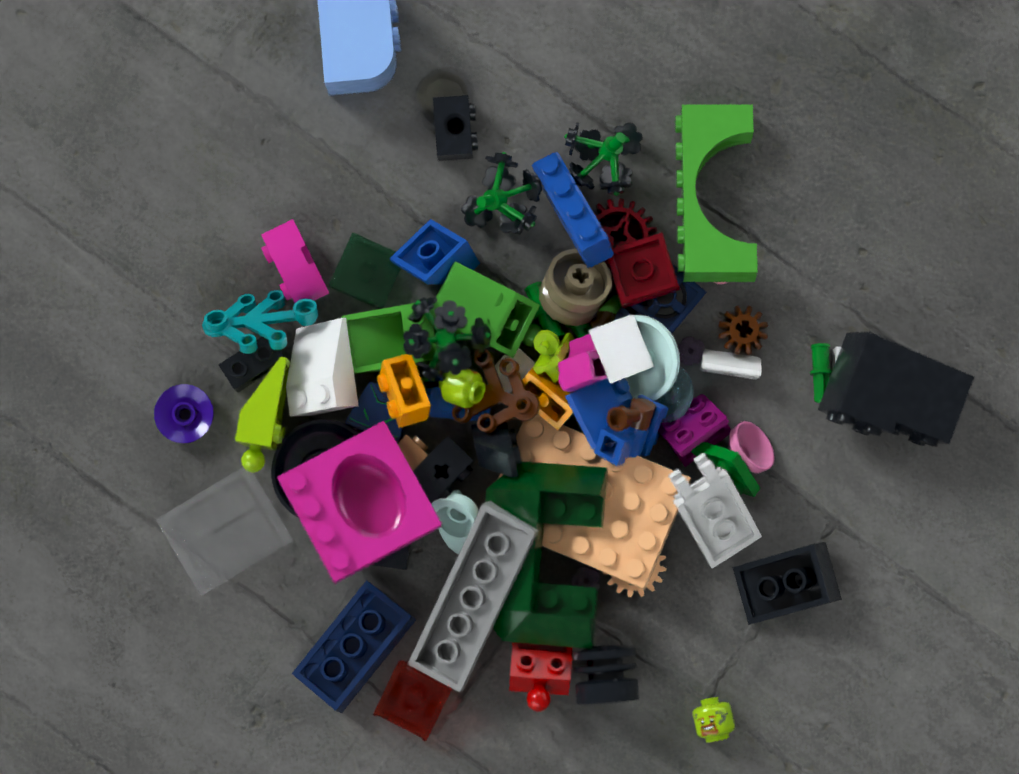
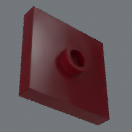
M663 233L612 248L614 255L608 261L623 308L680 290Z

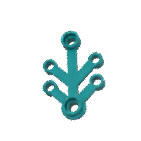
M274 290L269 292L267 298L257 306L255 297L252 294H243L225 312L213 310L207 313L202 327L204 333L208 336H225L238 343L240 351L245 354H250L257 350L256 337L253 334H244L236 328L245 327L269 340V345L272 349L281 350L287 346L286 333L282 330H275L267 324L297 321L303 326L312 325L318 317L317 304L311 299H301L294 304L293 310L267 313L271 309L278 310L285 306L286 301L282 291ZM241 312L247 313L245 316L237 317Z

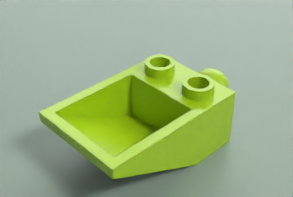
M285 357L279 358L240 411L235 441L241 445L250 446L249 450L245 451L241 458L242 466L248 472H258L264 467L265 456L261 452V448L276 451L277 445L282 443V439L285 436V427H282L281 423L290 361Z

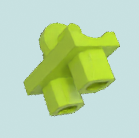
M542 330L536 334L533 345L535 350L541 354L533 367L537 375L546 372L553 383L559 381L558 362L568 359L570 353L569 342L575 340L570 332L564 336L562 341L550 330Z

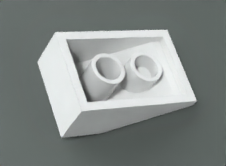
M339 318L296 329L286 383L290 416H314L359 406L346 318Z

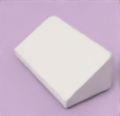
M704 349L702 351L700 370L702 372L757 380L761 376V358L742 354L737 356L734 353Z

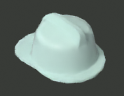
M457 489L452 491L446 498L433 501L431 505L442 523V527L438 530L444 542L451 550L459 554L479 510L472 499L463 495Z

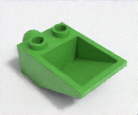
M455 261L436 296L438 301L429 311L436 318L434 314L435 309L442 307L443 303L448 300L454 301L457 307L463 306L466 310L464 316H466L468 323L465 328H457V330L464 334L471 333V327L475 325V319L482 318L484 324H487L491 331L489 347L514 358L521 342L528 347H534L533 340L536 334L542 331L540 326L531 323L540 306L539 304Z
M415 303L341 316L346 318L354 374L381 371L382 360L406 354L403 347L405 343L403 334L409 331L410 326L414 324L413 321L408 319V316L413 312L411 308ZM423 315L421 321L417 322V324L422 327V330L426 329L429 332V337H435L437 331ZM456 330L455 333H456V334H461L462 332ZM431 343V350L423 354L420 359H416L412 355L416 364L420 362L429 365L438 349L436 343Z

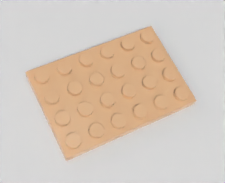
M536 415L531 420L523 421L516 436L521 461L608 468L603 528L544 524L542 546L645 590L678 514V509L673 502L675 500L674 495L678 492L668 476L674 470L640 456L635 458L628 457L623 465L616 466L594 453L584 433L564 425L557 430L540 415ZM683 475V476L687 479V481H688V483H689V485H690V483H691V481H692V478H691V477H688V476H686V475Z

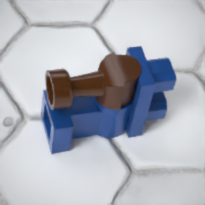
M638 395L637 399L633 398L631 400L629 409L624 406L611 408L607 414V422L610 427L601 429L594 453L616 466L623 465L628 457L649 456L653 445L657 444L659 438L658 430L662 419L667 415L668 407L645 395ZM608 437H610L609 443L605 445Z

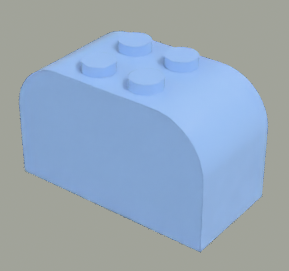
M318 0L324 83L328 94L371 92L387 85L396 70V52L401 51L398 27H393V23H399L396 0Z

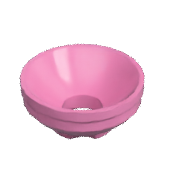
M743 421L731 430L728 449L739 452L750 472L762 473L773 466L775 459L773 447L768 437L758 426L751 422Z

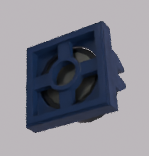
M673 265L680 290L629 306L638 315H645L656 319L671 334H673L707 293L695 282H683V272H678L675 265Z

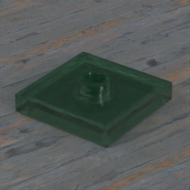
M352 232L328 287L377 309H383L401 270L399 266L392 263L389 259L396 251Z

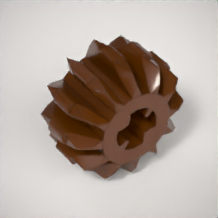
M735 306V316L731 312L726 311L724 316L728 322L720 321L718 327L727 330L720 333L718 338H728L729 341L726 342L724 348L727 350L734 344L736 346L734 355L737 356L740 354L742 347H744L747 356L752 354L751 345L755 349L760 350L762 345L757 339L766 340L768 338V334L759 331L767 328L768 323L757 322L763 315L761 312L756 313L754 317L750 316L752 312L751 306H747L745 314H742L740 306ZM742 324L747 325L746 330L750 331V336L746 334L744 338L740 337V331L736 330V326L739 328Z

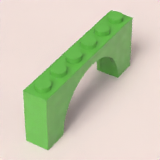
M682 105L680 115H675V133H680L681 141L676 142L675 159L681 160V170H676V188H681L682 198H677L676 214L677 216H682V226H677V244H683V254H678L677 258L678 272H683V282H755L758 273L757 244L734 240L714 228L700 209L695 188L700 171L714 155L735 145L751 143L754 133L753 105Z

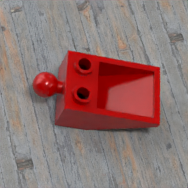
M512 642L509 691L528 692L527 704L530 709L536 712L544 711L549 707L551 702L550 694L569 696L573 647Z

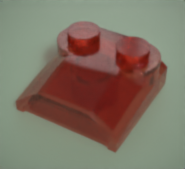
M399 660L373 715H378L427 741L450 696L452 688L408 665L407 661Z

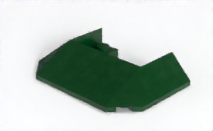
M521 461V464H516L518 477L512 478L502 475L487 488L486 502L492 501L511 515L539 530L493 626V630L502 641L593 649L598 588L539 583L544 524L603 528L608 468Z

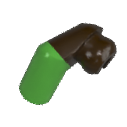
M619 295L611 296L600 308L597 317L591 321L592 329L615 320L617 312L622 307Z

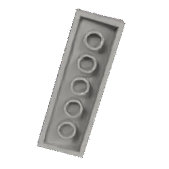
M492 501L482 504L408 665L458 692L464 690L539 531L538 529L511 515Z

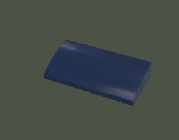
M366 580L292 672V675L335 711L343 713L416 619Z

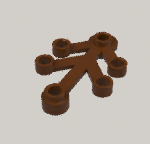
M487 349L483 353L477 350L474 354V361L482 367L488 385L485 384L484 397L478 404L470 408L459 406L453 408L452 416L454 420L467 423L473 416L499 403L509 407L493 416L482 414L477 420V426L481 431L492 433L496 430L497 426L515 417L522 421L534 418L540 409L539 399L534 393L525 390L519 374V363L511 358H504L499 364L500 372L509 378L513 394H510L503 389L494 365V354ZM487 353V360L482 363L481 357ZM509 363H512V370L510 372H506V366ZM526 400L527 407L521 410V403ZM465 409V416L460 418L459 412ZM490 418L491 424L488 428H485L484 422Z

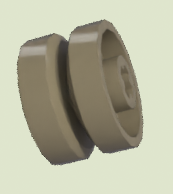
M577 249L562 251L553 258L539 288V300L544 311L552 319L564 325L579 326L589 323L597 316L612 287V276L607 264L603 261L591 268H587Z

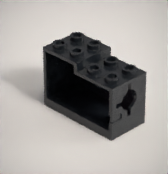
M848 332L846 333L818 411L827 414V420L843 425V423L853 425V431L866 436L872 434L880 437L881 433H891L898 436L903 434L909 436L908 441L920 446L927 444L937 447L938 444H950L974 376L874 333Z

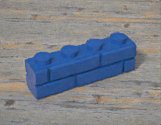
M554 152L534 162L532 168L535 175L541 181L542 190L586 267L591 268L611 258L614 253L609 238L578 185H576L559 153Z

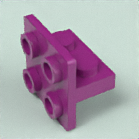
M702 393L689 400L676 413L666 417L660 424L658 433L668 442L679 461L686 467L696 458L691 450L703 441L716 445L730 434L731 428L727 424L729 423L728 418Z

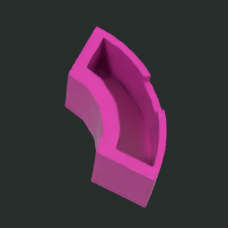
M293 219L261 234L266 244L261 249L268 263L274 261L284 281L279 286L287 301L293 299L294 303L301 299L315 301L329 294L323 278Z
M590 334L569 342L570 353L568 359L558 362V380L563 391L573 392L608 378Z

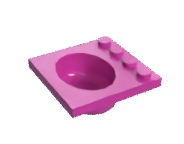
M385 421L277 477L334 584L442 527L441 521Z

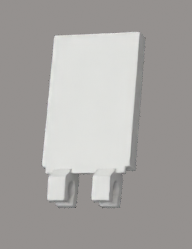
M702 453L694 458V461L704 476L703 478L689 485L679 469L668 476L678 492L674 495L675 500L673 502L704 558L713 569L760 539L762 535L729 474L724 468L722 470L720 467L715 469L713 463Z

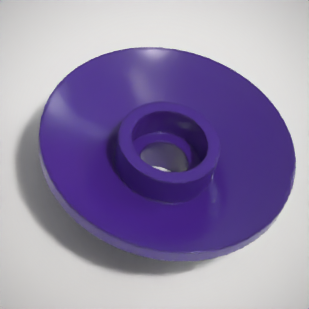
M179 384L165 390L158 398L154 408V419L158 430L164 437L176 443H191L202 438L210 429L214 417L213 405L208 395L200 388L189 384ZM184 409H188L191 413L190 418L187 420H182L180 417V413Z

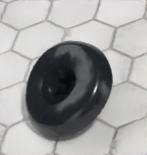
M317 419L295 427L282 439V443L278 445L273 457L271 479L278 499L290 513L298 517L277 477L358 435L359 433L355 429L339 421Z

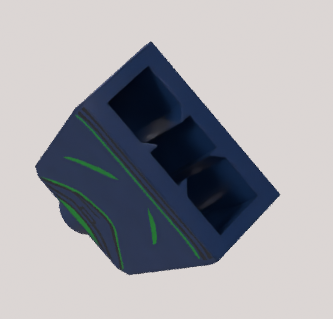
M373 382L368 383L358 399L359 406L353 407L345 421L346 425L361 431H365L385 421L397 444L401 441L404 427L399 428L396 418L391 419L387 409V402L389 401L386 392L382 393L379 385Z

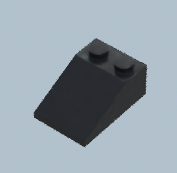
M826 542L810 544L732 567L748 625L842 600Z

